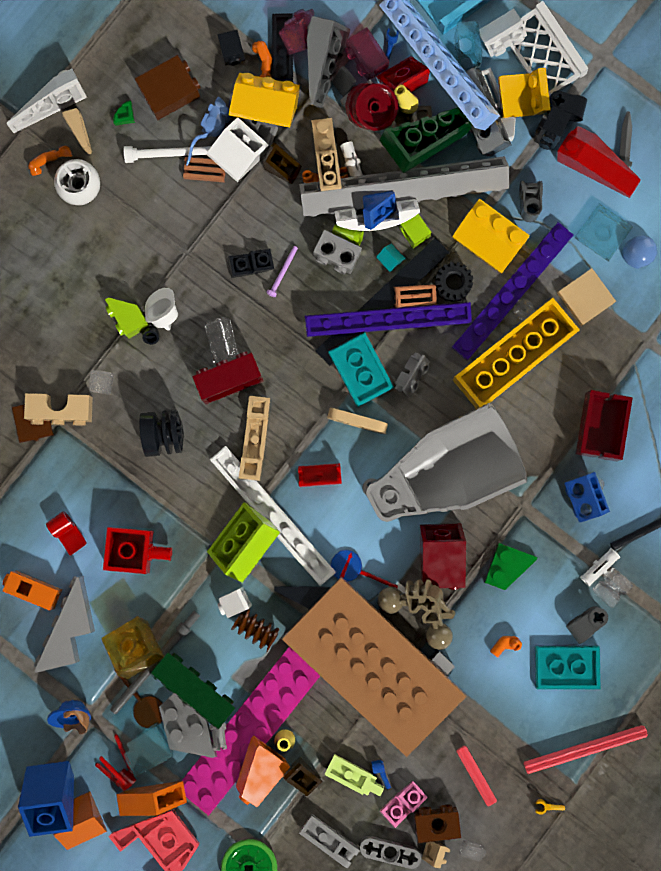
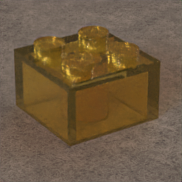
M138 616L101 638L117 675L126 679L133 677L164 658L148 621Z

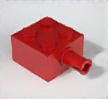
M107 527L103 570L148 574L150 573L152 559L171 561L172 547L154 546V531Z

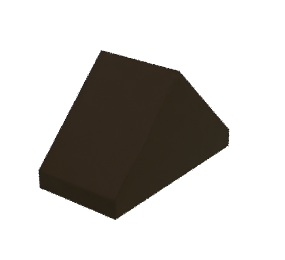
M276 143L272 144L263 160L266 171L290 184H293L302 168L297 161Z
M301 757L290 766L283 777L285 781L306 796L323 782Z

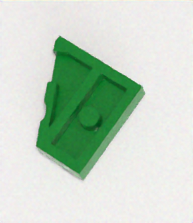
M498 543L484 583L506 590L538 557Z

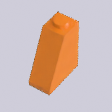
M254 735L250 740L236 788L240 794L239 798L247 805L251 803L258 807L288 771L290 765L282 755Z
M183 781L136 787L116 794L120 816H157L187 803Z

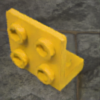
M538 68L528 74L498 77L503 118L536 116L550 110L546 68Z

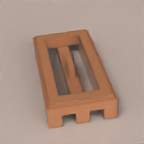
M185 157L184 179L225 183L226 172L222 168L190 165L219 166L212 159L191 157L187 166L188 157ZM189 171L221 173V176L190 174Z
M436 284L394 287L395 308L437 305ZM431 289V293L400 295V291ZM432 297V301L401 303V299Z

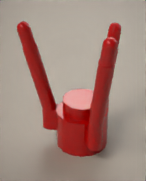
M115 734L114 738L128 770L123 768L117 772L102 756L99 757V760L106 768L99 763H96L95 766L110 778L117 787L125 791L137 781L134 777L137 772L132 767L119 736Z

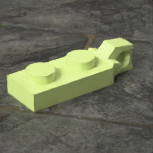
M334 754L325 772L326 776L362 795H369L371 791L381 796L384 790V786L376 782V776Z

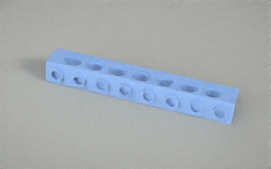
M383 0L379 6L475 128L486 130L500 117L499 113L409 0Z

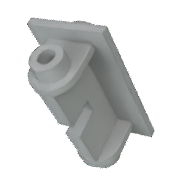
M415 352L414 355L410 356L404 367L410 372L409 374L401 372L395 382L396 386L394 389L399 392L403 391L410 398L411 394L417 390L422 375H425L429 369L430 361L425 355L421 356Z

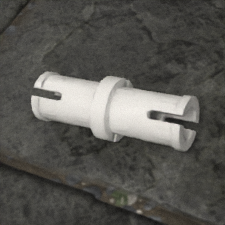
M353 142L343 143L340 148L346 162L344 165L348 169L350 177L363 176L360 168L361 162L357 158Z
M610 548L598 561L595 560L593 566L580 578L590 587L602 574L605 575L608 572L607 569L620 556ZM605 561H607L605 565H603L595 574H593L595 570H597Z

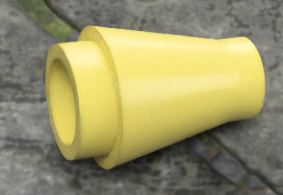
M404 85L397 86L394 93L398 100L400 111L405 114L414 113L418 108V98Z
M280 730L274 737L275 746L281 751L292 749L295 745L294 734L289 730ZM285 740L288 742V745H281L280 742Z

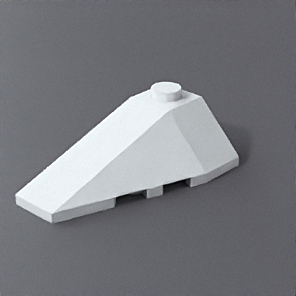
M73 69L59 72L7 122L8 127L13 133L87 98Z

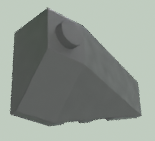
M312 16L311 22H309L307 27L310 105L322 108L331 87L329 79L333 73L337 72L338 66L336 62L338 57L343 56L350 29L336 21Z

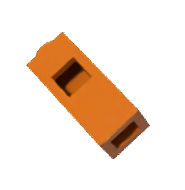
M19 571L7 573L2 583L4 585L3 592L49 611L55 609L63 590Z

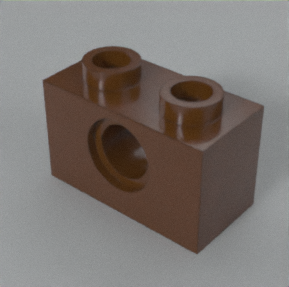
M451 804L441 805L440 809L421 807L418 808V811H414L418 843L461 838L459 813L457 808ZM435 818L443 820L439 827L431 825Z

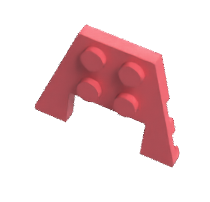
M173 809L114 831L108 836L120 852L139 838L164 871H183L200 844Z

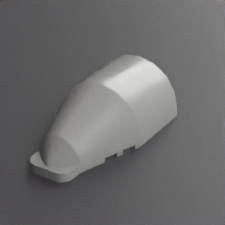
M487 403L429 431L383 477L370 483L366 490V495L378 518L389 522L402 516L427 514L428 512L436 511L447 512L454 509H469L527 483V475L517 446L496 408L491 403Z

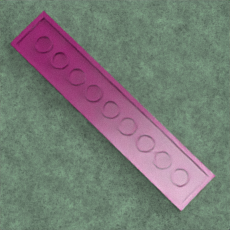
M287 648L226 724L225 739L227 749L222 750V747H220L221 751H216L217 757L214 758L201 756L181 780L184 783L186 797L208 816L238 780L253 735L267 744L320 677L292 648Z

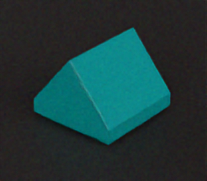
M392 243L384 247L376 257L389 272L405 260V257Z

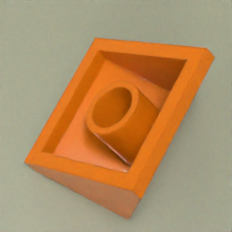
M90 791L74 798L73 831L53 834L67 850L107 832Z

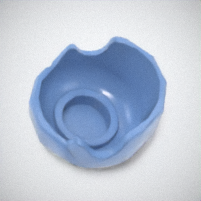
M645 235L632 238L625 244L623 249L624 260L634 268H641L651 264L657 256V245L652 238Z

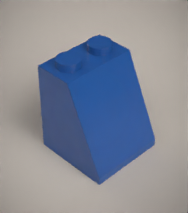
M69 761L26 766L18 809L29 837L73 831L74 774Z

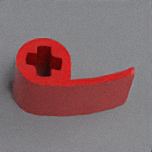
M62 511L46 523L50 533L55 538H59L70 556L87 544L85 538L65 511Z

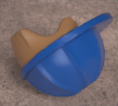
M73 699L63 702L58 710L52 711L47 717L48 724L64 728L65 732L75 729L79 734L87 732L91 720L88 708L81 701Z

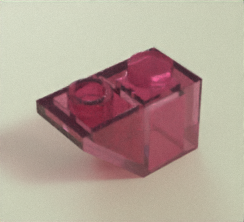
M300 9L293 14L294 17L284 23L285 26L279 31L289 55L307 49V27L309 22H311L312 16H314L313 9L307 11Z

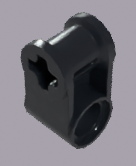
M555 91L550 95V110L554 106L571 114L569 121H583L587 98L562 91Z

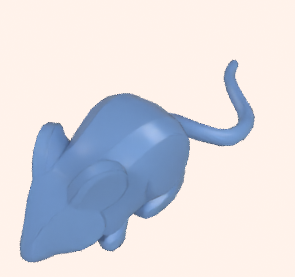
M217 97L215 105L210 103L209 113H205L201 126L203 127L202 132L205 134L197 135L192 141L186 163L187 166L197 140L221 135L225 129V124L231 119L229 108L220 97Z

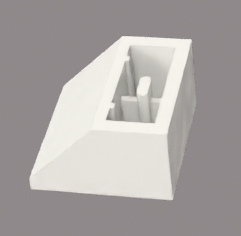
M515 9L510 10L477 31L490 57L494 55L496 57L500 56L506 51V48L511 45L520 44L524 41V37L527 36L525 26Z
M237 117L224 129L206 155L238 182L264 157L269 145Z

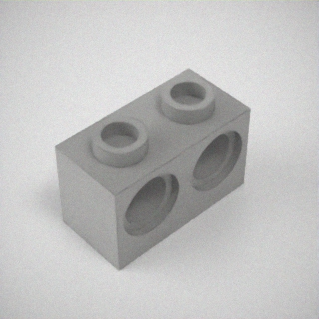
M324 230L313 251V255L320 264L327 265L328 263L334 266V270L337 272L351 275L362 252V248ZM324 246H331L333 251L329 254L322 252ZM347 254L351 256L352 260L344 263L340 260V257Z

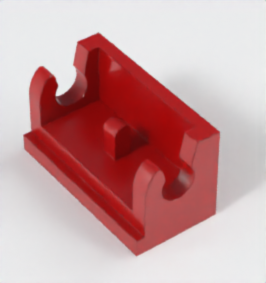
M340 463L298 466L299 487L342 484Z

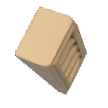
M75 108L62 112L64 119L87 154H91L92 148L80 111Z

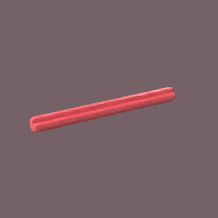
M640 725L525 761L524 767L528 774L646 738L648 736L645 726Z

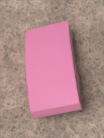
M412 781L396 794L380 812L396 828L428 797Z

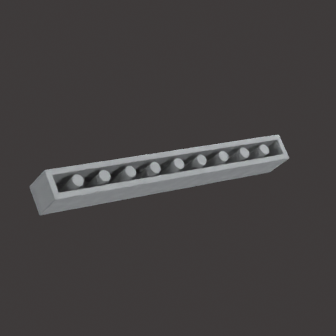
M505 156L415 168L405 173L400 170L341 178L342 189L321 191L319 182L299 184L303 215L314 217L325 213L335 214L334 211L355 208V211L364 208L363 196L389 191L395 192L396 201L417 199V202L428 199L438 200L450 196L459 197L465 194H480L487 191L498 192L502 189H509V165Z

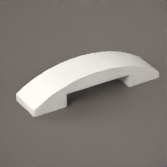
M417 199L396 201V211L372 230L365 228L363 214L356 215L355 208L334 211L337 226L358 231H373L402 224L420 213Z

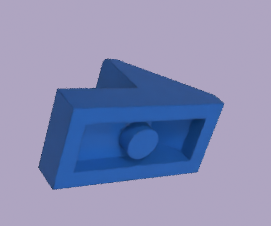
M389 191L363 196L365 228L372 230L396 211L395 192Z

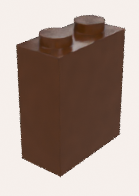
M178 55L134 78L157 121L200 97L198 90L201 87L195 77H190L188 72L191 70L185 60L181 61Z

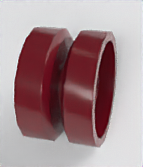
M372 82L360 83L353 87L347 96L345 103L346 114L356 127L372 131L384 130L396 118L398 100L395 93L386 85Z

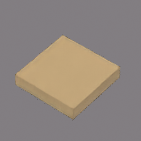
M593 268L557 293L580 326H583L617 302Z

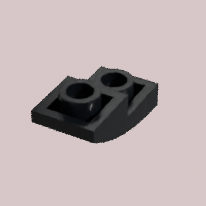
M270 249L250 251L248 254L233 255L227 258L231 278L274 270Z

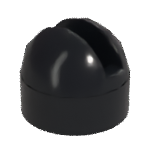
M154 326L146 327L142 335L143 341L150 345L156 344L159 341L160 335L158 329Z

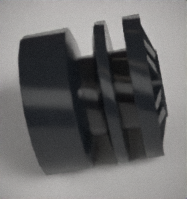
M177 409L171 410L170 419L167 411H162L160 421H158L155 412L140 413V438L145 457L160 456L162 446H165L168 455L172 454L173 445L176 453L183 452L184 429Z

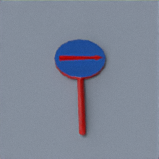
M340 551L335 554L331 561V567L335 570L334 576L337 579L342 576L346 581H352L359 574H362L390 587L398 588V585L361 570V559L353 551Z

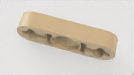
M330 408L327 419L380 434H386L388 424L335 408Z

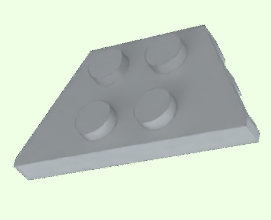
M173 693L159 707L169 749L211 758L217 757L216 751L213 750V738L209 730V722L194 711L195 709L181 701L177 697L178 695Z

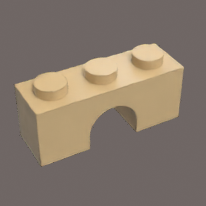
M25 393L24 419L31 421L30 424L43 425L44 421H52V425H65V422H73L75 426H86V422H92L93 397L90 395H68L66 407L60 411H54L51 407V396L47 394Z

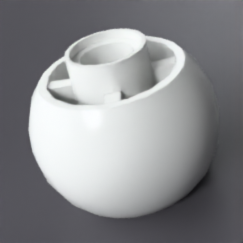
M80 159L66 161L57 169L54 177V186L57 194L65 202L77 206L85 205L97 196L100 190V177L97 170L90 163ZM78 182H84L82 188L75 189Z

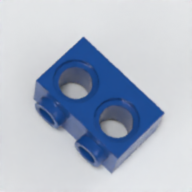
M595 472L564 483L566 494L573 505V513L578 518L579 523L610 512ZM579 484L583 486L584 492L580 490ZM587 504L591 506V512L587 509Z

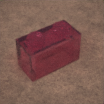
M367 27L346 40L345 52L348 58L355 61L358 73L361 77L365 76L367 81L389 68V59Z

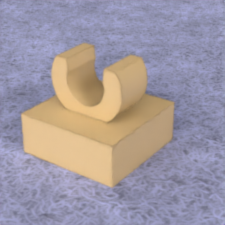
M439 841L426 842L422 859L435 868H441V865L447 862L444 859L445 852H450V849Z

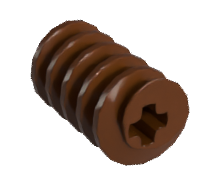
M250 609L241 612L231 630L239 627L238 635L246 632V640L253 636L252 644L260 641V649L267 645V653L278 636L279 628L277 627L271 631L272 623L264 626V618L257 622L258 614L256 613L249 617Z

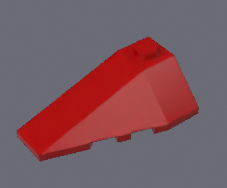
M577 126L567 135L557 151V161L628 198L632 196L641 181L596 134L580 126Z

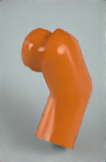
M502 636L490 652L498 658L505 649L520 650L522 642L515 636Z

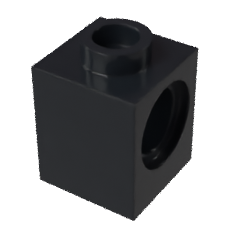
M238 30L217 34L225 66H236L245 61Z

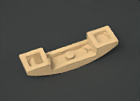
M249 396L239 479L260 481L270 398Z

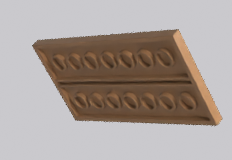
M342 576L282 637V640L406 757L467 697L452 680L438 669Z

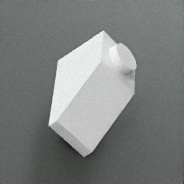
M244 587L219 598L220 603L217 604L221 614H226L227 618L243 612L252 606Z

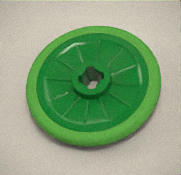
M245 839L234 843L224 854L221 863V871H246L245 865H252L253 871H277V861L272 850L263 842L254 839Z

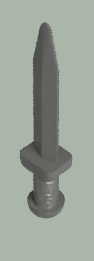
M627 111L622 125L619 158L631 168L632 122L631 114Z

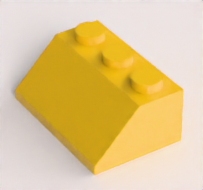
M239 73L234 85L229 115L290 128L298 105L300 85L294 84L291 81L274 80L271 77H258L251 73Z
M479 198L452 238L502 274L530 235Z

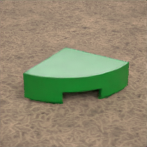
M131 101L123 103L114 114L113 123L115 126L135 123Z

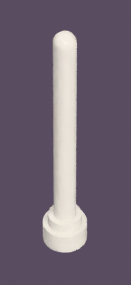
M124 146L125 163H134L138 158L188 156L190 147L137 150L133 146ZM212 146L193 147L192 156L206 155Z

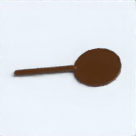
M115 667V672L124 684L129 687L131 684L118 667ZM135 692L133 695L138 701L133 710L136 722L145 728L158 726L163 721L159 708L163 703L153 696H146L141 699L138 693Z

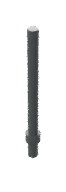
M195 610L184 623L181 622L177 626V631L110 708L114 714H117L151 675V672L164 656L174 648L183 636L186 637L191 631V626L200 617Z

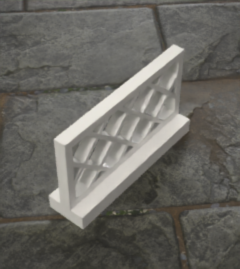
M541 1L536 5L535 9L521 18L526 32L536 33L534 44L521 42L518 44V49L514 45L509 47L527 73L533 72L531 70L533 62L544 64V68L547 65L559 67L557 77L547 76V80L556 81L555 87L549 91V97L553 92L560 91L576 79L582 78L587 74V65L544 1ZM533 16L539 22L537 29L526 27L527 20ZM539 34L548 35L550 38L549 46L537 44ZM521 46L533 48L531 58L523 57L520 54ZM536 48L548 50L546 60L534 59ZM550 51L560 53V63L548 61ZM561 67L569 68L574 74L568 79L559 78Z

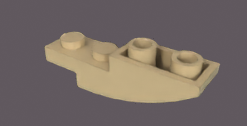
M332 118L312 120L320 190L342 189Z

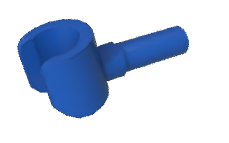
M390 28L387 30L386 60H390L393 44L398 41V30L395 36L389 35Z
M372 761L373 774L380 773L386 789H390L391 785L387 779L383 761Z

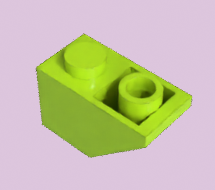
M109 297L105 299L108 304L105 308L111 318H116L118 324L115 326L121 336L125 334L130 339L150 326L145 321V316L137 305Z

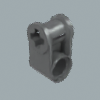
M520 181V214L526 222L537 220L542 211V181L537 183ZM527 207L534 208L536 213H529Z
M592 606L581 615L572 619L566 625V628L576 641L581 644L606 625L608 614L604 609ZM595 612H597V613L600 614V615H599V618H600L599 621H597V620L594 619V618H595V616H594V613H595Z

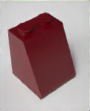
M419 524L421 580L424 585L426 580L429 579L432 585H436L439 588L451 590L466 588V538L462 524Z

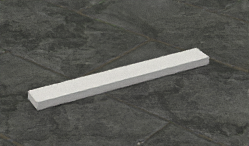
M226 446L210 459L245 501L271 521L280 531L277 536L278 539L319 586L336 573L257 481L239 479L241 463Z

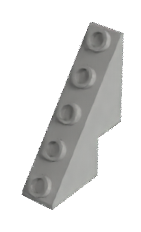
M74 576L69 585V588H71L69 596H65L62 600L60 607L63 609L60 615H57L52 622L51 627L54 629L51 635H47L42 646L45 649L42 655L39 654L34 662V667H36L35 673L79 662L75 637L95 631L83 576Z

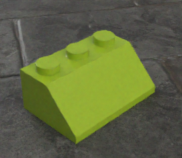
M243 502L207 553L225 575L243 583L279 535L280 531L271 521Z

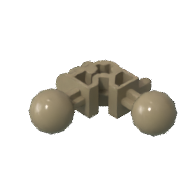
M429 579L426 580L425 585L422 580H416L415 585L411 580H408L405 586V593H402L395 587H386L379 592L377 604L385 613H396L402 606H408L410 613H417L421 608L425 611L422 615L423 623H430V627L426 632V640L432 648L442 650L451 644L453 633L450 627L443 623L442 619H453L455 611L450 610L445 605L442 590L438 586L432 585Z

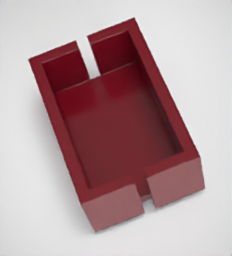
M242 352L236 355V359L232 361L222 360L216 363V367L208 370V367L196 371L197 375L192 376L201 400L206 405L264 382L252 353Z
M595 390L586 392L575 454L616 462L623 460L633 397L617 394L609 396L610 393Z

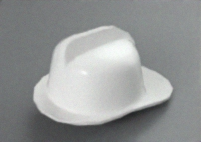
M162 288L152 293L145 304V321L152 323L157 328L170 330L171 324L178 317V312L175 306L173 290Z

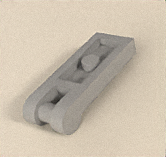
M313 814L310 815L299 831V834L346 868L351 865L353 856H357L360 852V848L344 838ZM343 847L347 849L344 855L339 853Z

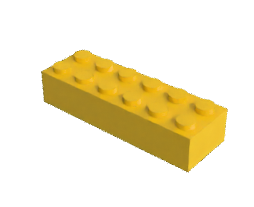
M552 298L458 373L452 380L477 409L492 402L580 329L555 299Z

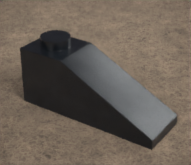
M274 586V591L310 609L331 587Z

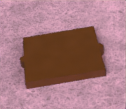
M25 404L12 407L19 443L31 440L39 441L40 438L54 435L51 421H44L43 425L30 424L31 421L24 419Z

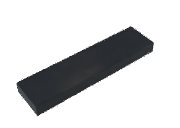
M293 13L272 14L273 79L283 82H293Z

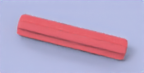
M464 745L458 748L456 752L487 806L493 805L497 802V799L467 746Z

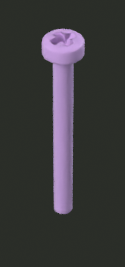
M293 246L271 290H267L266 293L271 297H276L277 294L275 292L298 247Z

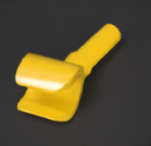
M543 799L536 801V804H543L545 806L542 810L535 809V812L540 815L544 814L547 810H565V805L546 804Z

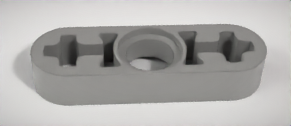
M365 836L360 841V852L366 858L409 869L417 868L421 863V855L416 847L374 836ZM372 842L373 847L379 848V844H383L380 849L381 855H377L378 850L371 849L370 852H367L364 845ZM389 846L394 847L397 851L396 855L392 858H388L384 854V850ZM400 849H403V855L410 856L411 852H413L417 859L408 862L407 857L401 856L402 860H398L400 858Z

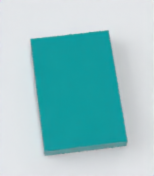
M365 332L328 352L357 407L394 388Z
M535 646V688L601 689L600 646Z

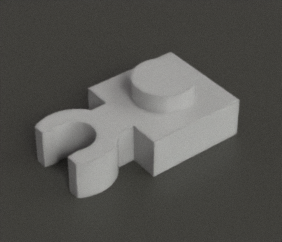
M244 118L243 122L249 125L248 127L270 147L278 130L277 125L260 121L253 124L250 119Z

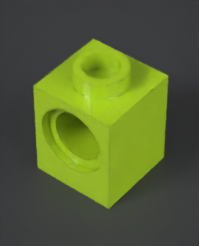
M419 214L400 224L399 228L413 249L429 239L432 233Z

